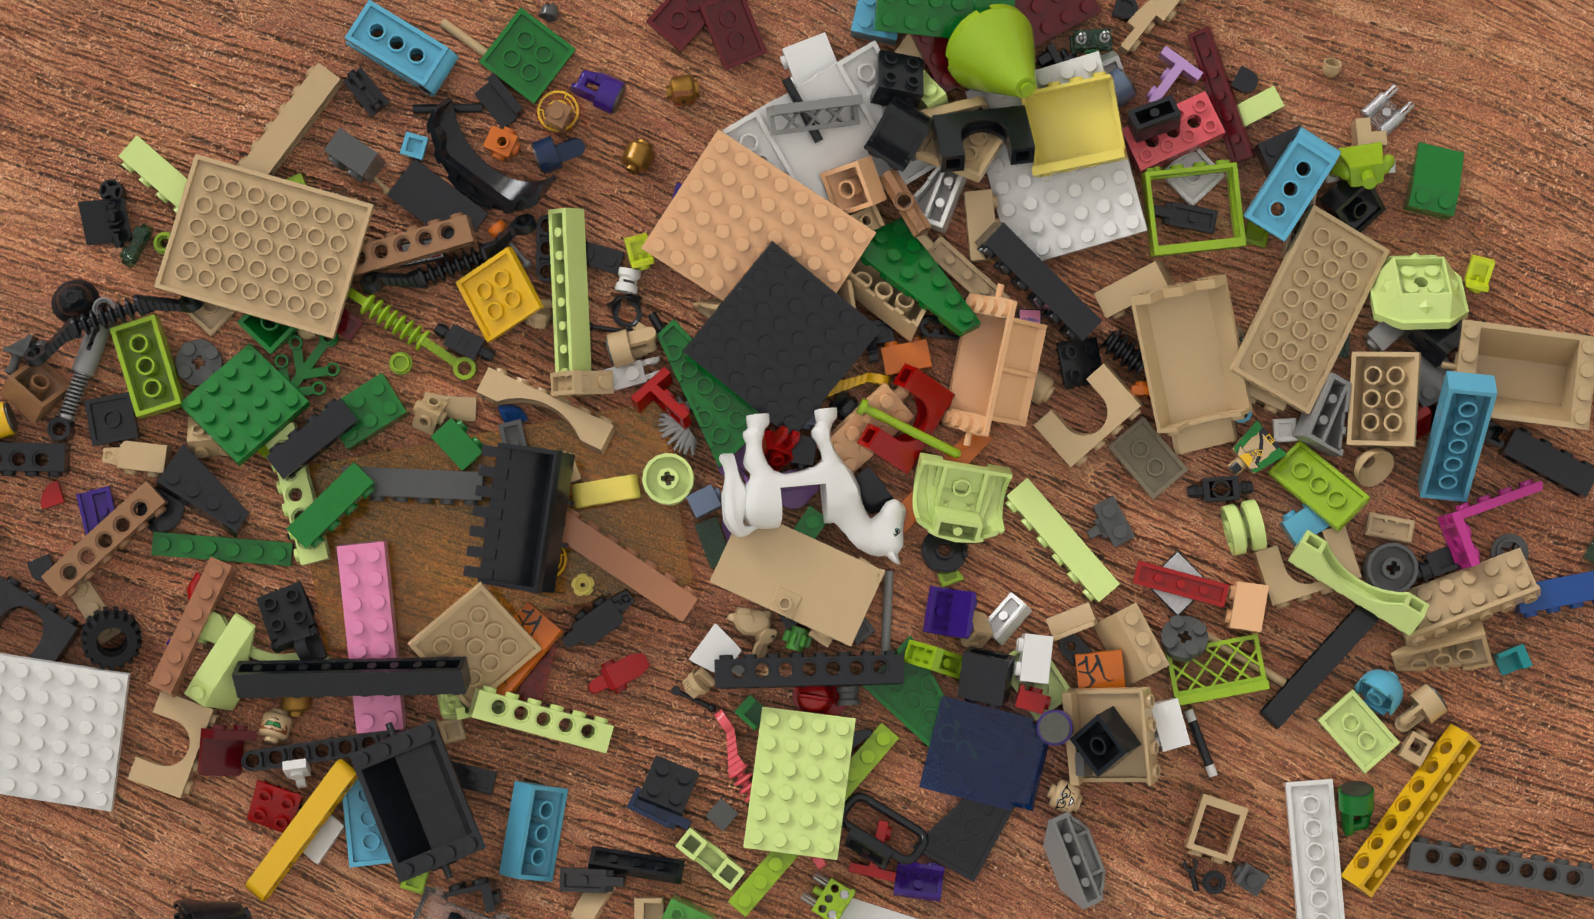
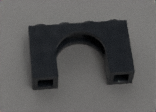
M1025 105L932 115V118L935 120L932 125V135L941 173L964 170L965 151L962 142L965 138L975 133H990L999 137L1006 145L1010 165L1034 163L1035 144Z
M0 576V627L12 611L21 607L31 608L40 616L44 629L42 639L30 657L61 662L82 631V627L77 625L79 621L69 614L65 617L59 613L60 608L49 601L47 603L39 599L40 594L30 588L25 590L20 586L21 582L13 576L8 578Z

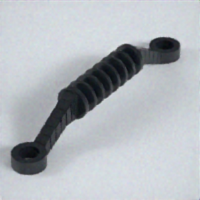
M522 214L516 217L495 240L479 244V252H476L471 247V255L468 256L463 250L461 259L456 254H453V262L444 257L445 265L442 266L437 260L435 261V269L430 264H427V272L421 267L407 274L371 272L361 278V288L364 293L372 294L381 290L384 285L427 289L429 288V280L434 285H438L437 277L446 282L447 273L454 279L455 270L460 275H464L463 267H466L471 272L472 264H475L476 267L480 266L481 260L486 262L501 252L516 235H527L533 232L537 227V223L532 214Z
M135 294L134 303L125 298V306L116 301V309L107 304V312H104L101 307H98V315L89 310L88 319L83 313L80 314L79 322L74 316L70 317L45 346L35 345L28 348L23 353V358L27 366L37 367L45 363L66 341L82 338V330L87 335H91V327L96 332L100 331L99 324H102L105 329L109 328L108 321L117 326V318H120L125 323L127 322L126 315L128 314L134 320L136 311L141 317L156 310L191 313L199 310L204 305V302L181 296L180 299Z

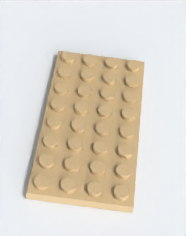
M1310 205L1229 370L1305 415L1310 414L1390 250L1319 207Z

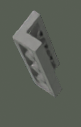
M862 94L767 107L770 136L858 125L860 120L857 105L863 104ZM844 107H851L853 120L845 121L839 116ZM822 110H826L832 115L827 124L817 119ZM800 113H804L811 118L804 127L795 121ZM774 116H783L789 121L784 129L776 130Z

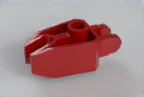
M785 426L779 427L775 432L771 430L764 431L762 449L767 463L774 471L780 470L793 460L792 449L799 442L800 432L794 430L788 434L789 429Z
M630 654L617 662L611 659L601 665L602 670L599 671L600 676L587 685L588 691L595 695L608 688L609 692L614 691L615 694H618L627 689V683L640 677L650 666L645 654Z

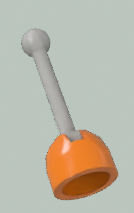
M501 219L490 227L488 232L492 237L496 238L505 230L507 225ZM510 241L508 245L513 248L516 255L521 259L524 268H531L532 262L526 259Z

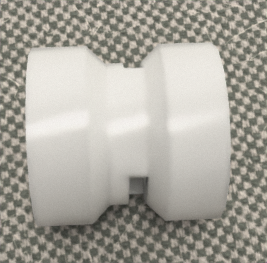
M619 267V281L616 282L615 291L637 295V281L641 277V271Z

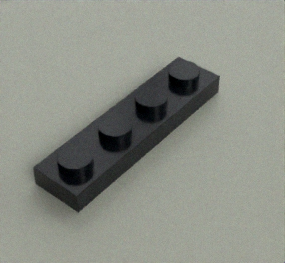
M592 846L588 868H608V870H614V874L681 884L685 860Z

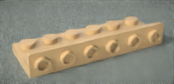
M1521 548L1404 591L1410 592L1428 603L1429 607L1423 620L1410 636L1402 631L1401 634L1407 646L1411 644L1417 646L1423 644L1427 638L1433 636L1438 638L1446 635L1448 630L1456 627L1457 629H1463L1468 627L1472 621L1478 619L1484 621L1491 618L1496 612H1508L1520 603L1529 604L1536 601L1541 596V588L1536 584Z

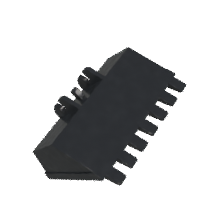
M499 442L498 447L483 445L481 455L496 457L495 467L480 465L478 475L492 477L493 482L492 487L477 485L475 495L489 497L490 502L489 507L474 505L472 515L485 517L487 522L486 527L471 525L469 535L482 537L484 542L483 547L468 545L466 552L467 556L481 558L480 567L464 566L463 575L478 578L477 583L481 581L483 584L533 593H555L561 547L568 548L569 543L562 542L567 506H574L575 501L568 500L575 454Z

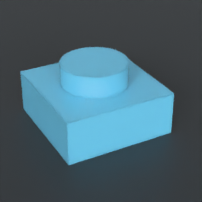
M406 131L400 154L423 161L430 139Z

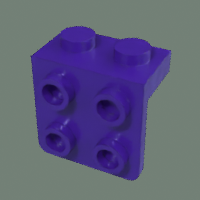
M930 586L923 632L968 639L973 630V614L977 606L976 593Z

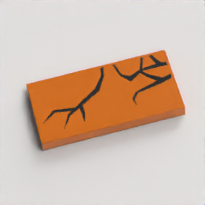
M529 602L523 606L514 618L538 642L542 650L495 688L497 689V694L505 696L506 691L513 693L563 633L558 626Z
M1121 649L1074 654L1078 688L1126 687Z

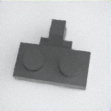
M1114 496L1092 506L1098 518L1093 520L1096 526L1085 531L1089 539L1101 534L1103 539L1108 537L1115 548L1135 537Z

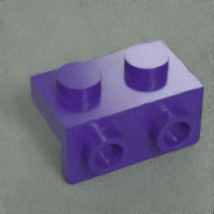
M898 862L893 895L940 902L945 867L932 862L926 864L916 862L901 864Z

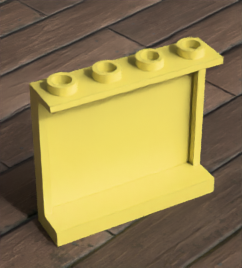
M1103 71L1092 74L1093 77L1083 79V76L1071 78L1069 83L1061 84L1060 81L1050 82L1046 84V88L1038 89L1036 86L1035 91L1030 96L1021 98L1022 105H1025L1035 144L1034 163L1031 167L1035 178L1128 160L1114 79L1111 74H1106Z

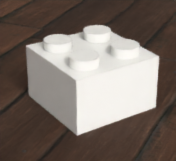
M1023 633L1021 638H1017L1015 651L1019 652V661H1014L1013 675L1017 676V681L1048 684L1053 636Z
M1178 698L1154 702L1152 712L1157 723L1154 734L1155 741L1158 742L1159 746L1158 751L1164 752L1190 745Z

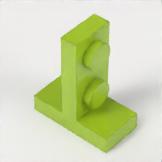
M909 639L904 655L905 663L960 679L962 655Z

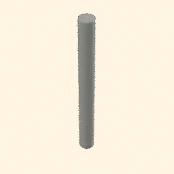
M885 571L881 655H884V651H890L894 571Z

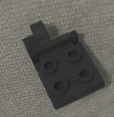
M300 581L256 598L270 641L272 642L270 643L271 648L275 653L295 647L300 660L327 658L320 637L321 633L317 629L318 625L314 619L315 614L312 604Z

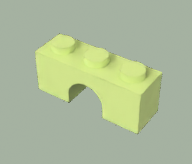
M693 827L687 830L675 846L690 859L708 870L715 879L730 891L746 872L742 866Z

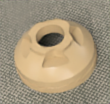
M1372 448L1359 455L1354 467V476L1357 481L1364 487H1373L1383 482L1390 475L1394 466L1392 454L1384 448ZM1370 457H1372L1371 460H1370L1367 464L1364 465V463H1365Z

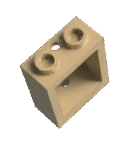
M1200 793L1184 847L1189 848L1188 853L1198 857H1202L1203 853L1212 856L1211 861L1224 865L1225 861L1232 862L1249 808ZM1206 805L1238 815L1226 854L1194 844Z

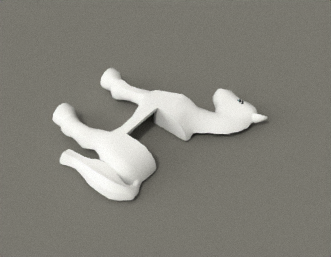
M837 408L814 410L816 424L811 430V435L820 450L822 461L813 467L786 474L774 471L767 463L763 453L762 440L764 431L770 423L769 413L746 416L747 429L743 432L746 452L743 464L750 473L749 481L746 483L742 481L733 453H724L719 456V461L725 472L721 494L723 522L733 535L740 538L749 535L757 529L779 528L782 522L780 488L820 484L824 523H835L846 534L848 539L865 553L877 557L887 556L892 562L900 565L898 552L903 547V526L906 508L899 500L891 499L884 504L877 515L872 518L868 516L862 503L858 482L853 472L837 454L831 441V428L837 418ZM743 520H745L749 525L745 526L743 524Z

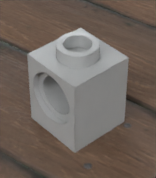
M1383 321L1382 323L1379 322L1363 337L1366 339L1365 344L1371 351L1383 352L1404 332Z

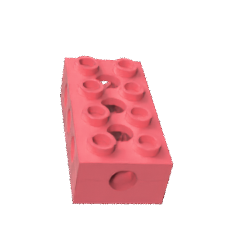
M1206 91L1177 104L1181 113L1180 128L1172 130L1176 132L1177 137L1172 138L1167 133L1147 139L1154 141L1157 145L1155 147L1147 146L1145 143L1147 140L1136 143L1129 127L1123 128L1126 151L1139 177L1144 172H1147V168L1164 166L1183 155L1190 154L1199 148L1201 149L1223 139L1225 130ZM1194 121L1198 124V127L1192 128L1187 122Z

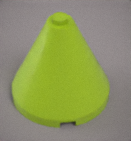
M1007 4L989 5L990 9L981 13L977 10L972 12L960 22L948 41L946 57L948 58L949 67L947 68L950 74L961 86L970 90L1018 98L1030 96L1036 89L1034 33L1029 20L1020 10Z

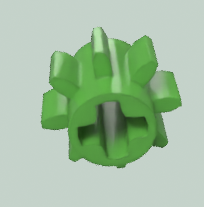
M792 625L791 631L785 629L782 640L787 641L785 648L801 653L804 647L810 648L812 638L808 637L809 630Z

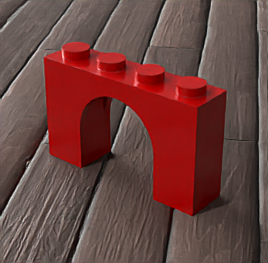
M904 363L893 383L911 395L916 402L917 417L913 427L932 435L945 411L950 407L955 394L918 368ZM868 423L857 444L893 468L907 475L915 466L920 452L927 445L906 433L893 437Z

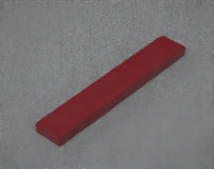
M1207 26L1188 34L1187 36L1199 70L1203 72L1202 79L1210 102L1225 130L1223 139L1231 162L1239 164L1256 157L1211 27Z

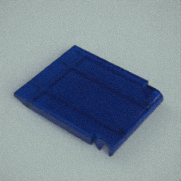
M941 696L919 787L1011 810L1012 806L1033 811L1049 745L1040 739L1037 733V724L1033 723V718Z

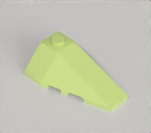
M235 613L184 694L203 707L233 711L240 698L236 694L232 673L238 661L249 660L256 626L238 613Z

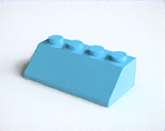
M514 782L499 870L500 875L523 880L553 881L568 789L530 782Z

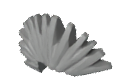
M680 396L677 397L678 404L683 403ZM686 399L684 405H686L687 408L691 411L690 405ZM661 413L660 416L663 418H659L658 421L663 423L658 424V427H665L659 430L660 433H663L661 435L662 439L674 435L666 444L670 445L677 441L673 448L674 451L679 447L678 453H680L684 448L683 455H686L690 448L691 456H694L698 439L695 438L689 427L684 429L668 414Z

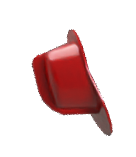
M843 686L794 687L792 693L793 703L801 712L838 716L847 707V705L837 706L839 694L836 692V687Z

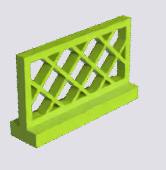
M1258 634L1208 643L1206 651L1211 655L1206 663L1202 665L1194 658L1192 659V662L1202 668L1195 679L1183 672L1190 661L1186 662L1180 670L1173 665L1172 658L1165 651L1166 659L1170 664L1168 670L1173 698H1178L1180 706L1270 689L1266 678ZM1247 640H1253L1255 647L1250 657L1239 650L1242 643ZM1237 642H1239V644L1237 645V647H1235V646H1233V645L1231 644V643H1237ZM1221 645H1228L1234 649L1227 661L1216 654ZM1217 646L1214 651L1208 649L1210 647ZM1236 652L1248 659L1241 670L1230 664ZM1255 654H1256V657H1257V661H1255V660L1253 659V657L1255 656ZM1213 657L1225 663L1218 675L1207 668ZM1250 661L1259 666V677L1251 678L1244 673ZM1227 666L1239 673L1232 682H1227L1220 677ZM1174 669L1179 672L1176 677ZM1204 670L1216 677L1212 684L1206 687L1197 681ZM1182 674L1190 679L1192 684L1188 690L1178 692L1177 680ZM1241 675L1247 678L1243 680H1238ZM1218 679L1223 682L1222 684H1216ZM1195 684L1200 686V688L1192 689Z

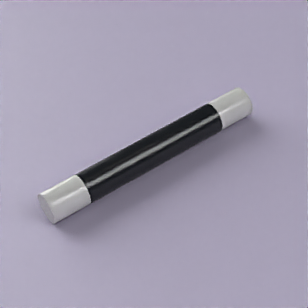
M1193 708L1184 711L1209 778L1214 777L1218 773Z

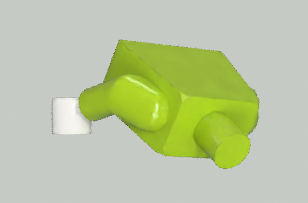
M1382 142L1338 148L1341 151L1338 162L1334 164L1325 181L1326 183L1340 180V177L1346 180L1351 187L1364 186L1366 189H1373L1378 183L1384 182V174L1396 172V161L1391 154H1386L1383 157Z

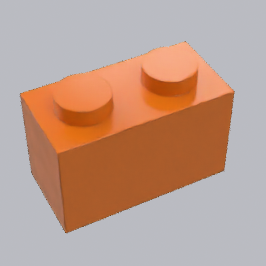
M921 336L913 337L911 342L907 340L908 343L898 344V341L884 343L885 347L881 348L880 352L885 375L889 377L898 375L904 363L919 370L931 369L932 363L927 339L921 340Z

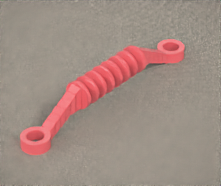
M721 709L714 716L727 733L728 778H738L734 783V787L742 785L743 788L739 794L748 793L744 801L749 802L752 786L750 778L753 776V772L745 774L744 771L749 765L745 764L738 755L735 728ZM811 857L819 870L827 866L824 859Z

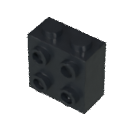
M972 646L967 648L963 652L957 697L965 698L964 700L970 703L984 702L987 703V706L999 708L1006 704L1010 696L1015 656Z

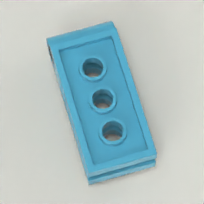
M368 0L344 37L347 46L433 97L459 59L458 55L447 46L371 0ZM376 31L383 33L380 37H373L372 34ZM395 43L403 45L400 49L392 48V45ZM415 55H420L423 57L420 61L417 62L411 60V58Z
M1300 127L1245 211L1243 217L1281 241H1286L1333 168L1341 151L1305 128ZM1301 162H1304L1308 168L1307 173L1303 176L1299 175L1296 170L1297 165ZM1288 182H1291L1295 187L1294 193L1290 196L1284 193V186ZM1275 202L1280 203L1282 206V211L1277 216L1271 212V206Z

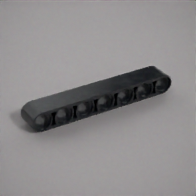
M1356 605L1286 681L1284 686L1265 704L1259 714L1276 730L1280 728L1380 618L1362 606Z
M379 731L250 750L243 754L241 763L247 771L280 768L283 761L297 760L295 751L298 747L305 750V758L308 763L350 757L349 754L366 748V738L372 737L378 743L381 739L389 737L388 731ZM345 740L350 741L352 744V750L348 754L344 753L341 748ZM321 744H325L329 748V753L326 757L321 756L318 752ZM275 751H279L282 754V761L279 764L272 760V754ZM252 754L257 755L259 758V764L256 767L251 766L249 763V757Z

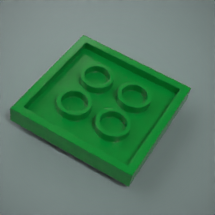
M520 7L480 59L479 64L491 73H494L500 80L535 105L576 52V49Z

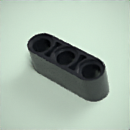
M543 215L537 221L536 274L542 283L549 285L551 284V277L543 278L541 275L544 268L551 267L550 255L542 254V248L550 244L549 232L542 230L543 224L548 221V215Z

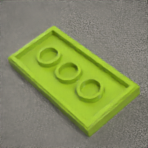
M1300 440L1268 471L1270 477L1337 532L1370 501L1369 495Z

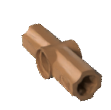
M891 169L883 173L879 177L881 184L914 238L927 233L932 226L899 172ZM909 198L911 203L908 207L902 208L899 206L902 199Z

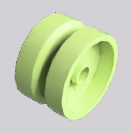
M664 453L655 456L647 463L643 470L642 482L646 493L652 500L661 505L674 506L684 502L687 499L686 496L692 493L695 476L693 469L684 458L677 454ZM667 476L673 477L674 481H671V484H666L665 478Z
M1255 499L1241 502L1240 511L1234 504L1221 507L1223 530L1233 556L1245 554L1248 545L1253 551L1267 548L1265 526Z

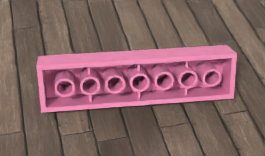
M387 540L337 546L349 659L400 658ZM404 695L353 696L357 734L387 731L385 724L392 722L395 730L404 729L407 726Z

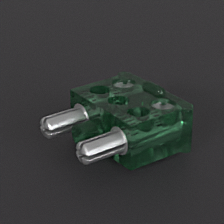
M1111 28L1074 31L1072 36H1069L1071 54L1112 51Z

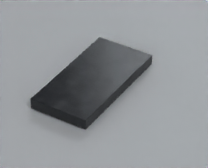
M416 159L412 161L387 194L390 199L425 225H428L427 222L431 220L441 219V221L450 219V215L463 212L464 215L467 214L471 217L476 233L489 215V213ZM452 227L445 231L446 239L453 237L454 229Z

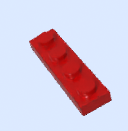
M1139 560L1132 581L1136 585L1224 608L1230 586L1225 583Z

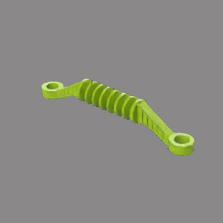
M350 287L348 297L362 306L360 310L362 315L370 311V320L378 316L376 324L380 325L383 321H386L385 330L393 326V335L401 331L400 340L408 336V345L416 341L415 350L420 351L422 347H425L452 365L453 372L459 379L463 381L470 380L476 375L477 366L472 359L468 357H455L429 339L431 335L429 330L421 334V325L413 329L414 320L406 324V315L399 319L397 318L399 310H395L391 314L390 304L383 309L384 300L381 299L375 304L376 295L371 294L367 298ZM464 362L471 365V371L467 375H462L459 372V366Z

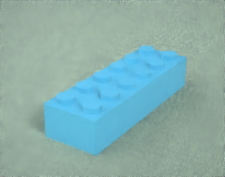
M1446 371L1418 476L1420 498L1467 502L1497 397L1494 375Z

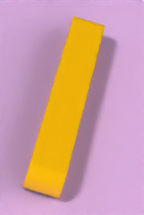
M339 759L332 766L246 882L245 888L262 902L272 895L358 779L356 771L343 759Z

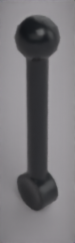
M589 322L590 331L592 329L608 332H617L625 329L628 332L633 331L631 328L619 329L594 325L592 322Z
M674 686L671 689L673 695L683 696L707 708L711 713L716 711V705L713 703L708 704L698 698L693 699L689 694L681 691L678 686Z

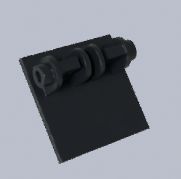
M125 198L78 202L87 245L112 243L116 248L124 246V242L133 241Z
M1097 338L1056 343L1057 349H1055V352L1058 353V365L1061 367L1059 372H1062V386L1065 387V390L1091 385L1086 379L1102 365Z

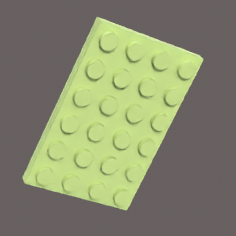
M762 707L743 848L838 860L856 718Z

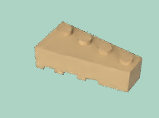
M859 258L846 278L852 281L854 299L911 342L927 310L925 311L919 306L920 303L911 296L908 298L881 278L878 271L870 265L868 267L864 265Z

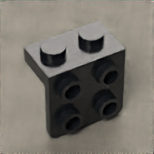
M880 50L877 55V83L870 95V103L888 106L894 96H897L917 108L923 97V59Z
M488 876L471 881L472 885L466 886V882L452 884V886L448 887L449 890L444 892V897L446 898L481 890L486 913L496 911L501 907V903L504 902L501 888L497 889L496 880H489Z

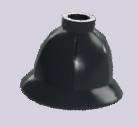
M67 281L54 292L51 302L52 311L58 319L67 322L72 316L79 322L81 313L88 319L89 310H92L93 303L99 298V293L87 281Z

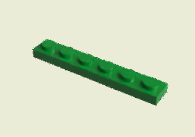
M153 532L151 555L206 560L213 557L220 561L292 566L294 543Z

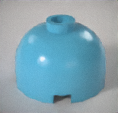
M1371 670L1365 673L1355 685V692L1357 694L1361 693L1366 698L1363 701L1367 706L1381 715H1384L1386 712L1392 715L1403 700L1402 685L1398 676L1391 671Z

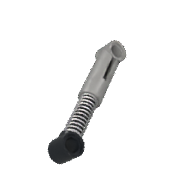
M106 297L98 298L93 303L92 311L95 315H98V307L103 308L107 304L116 309V302ZM108 321V329L99 324V332H96L93 327H91V335H87L85 332L72 366L75 373L72 374L74 377H71L72 381H70L71 385H68L69 389H66L68 393H65L67 396L64 397L65 401H62L64 403L61 405L62 409H59L60 411L57 416L55 415V418L47 425V433L50 438L60 442H67L73 439L76 432L74 422L75 414H77L76 410H79L77 407L80 406L79 402H82L80 399L83 398L82 394H85L83 391L86 390V383H89L88 379L91 376L94 377L110 335V328L113 327L111 321ZM60 424H64L66 431L63 435L59 436L57 428Z

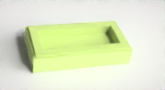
M1274 86L1238 104L1245 127L1285 106Z

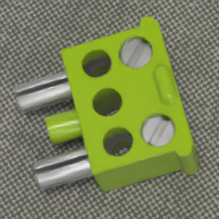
M816 872V876H813V879L825 886V889L823 890L817 885L814 887L812 893L819 897L818 900L805 892L802 894L805 897L801 896L800 899L813 907L812 911L824 919H840L856 894V889H850L833 877L829 880ZM836 884L839 887L838 892L832 890L833 885ZM827 895L833 897L832 902L826 900ZM821 905L826 906V912L820 911Z

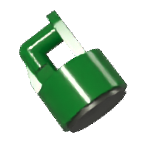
M1348 781L1338 788V809L1341 811V825L1345 836H1352L1354 831L1367 829L1370 825V819L1374 810V788L1366 782ZM1354 816H1359V820H1354Z

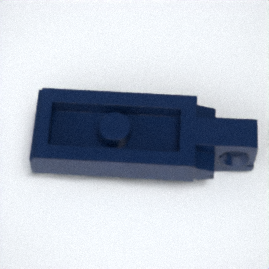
M636 787L627 808L666 828L675 830L678 825L686 830L689 829L692 823L691 820L639 800L638 796L642 788Z

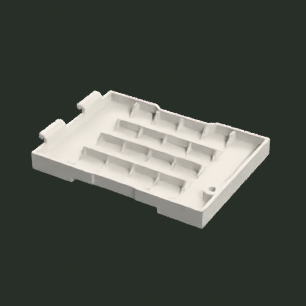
M875 40L866 44L796 87L803 101L862 94L863 104L857 105L860 124L821 129L819 132L823 139L817 143H814L809 131L770 136L766 108L773 105L793 103L789 94L786 93L721 131L829 201L820 173L870 156L868 151L864 149V146L888 107L870 103V95L877 83V55L880 51L878 44ZM844 107L839 113V116L845 121L853 120L851 107ZM822 110L817 116V119L824 124H827L832 118V115L826 110ZM798 115L795 121L804 127L805 124L801 116ZM774 116L776 130L784 129L789 121L783 116ZM915 153L904 172L897 171L907 185L937 166L916 159ZM872 156L879 177L892 169L884 160Z

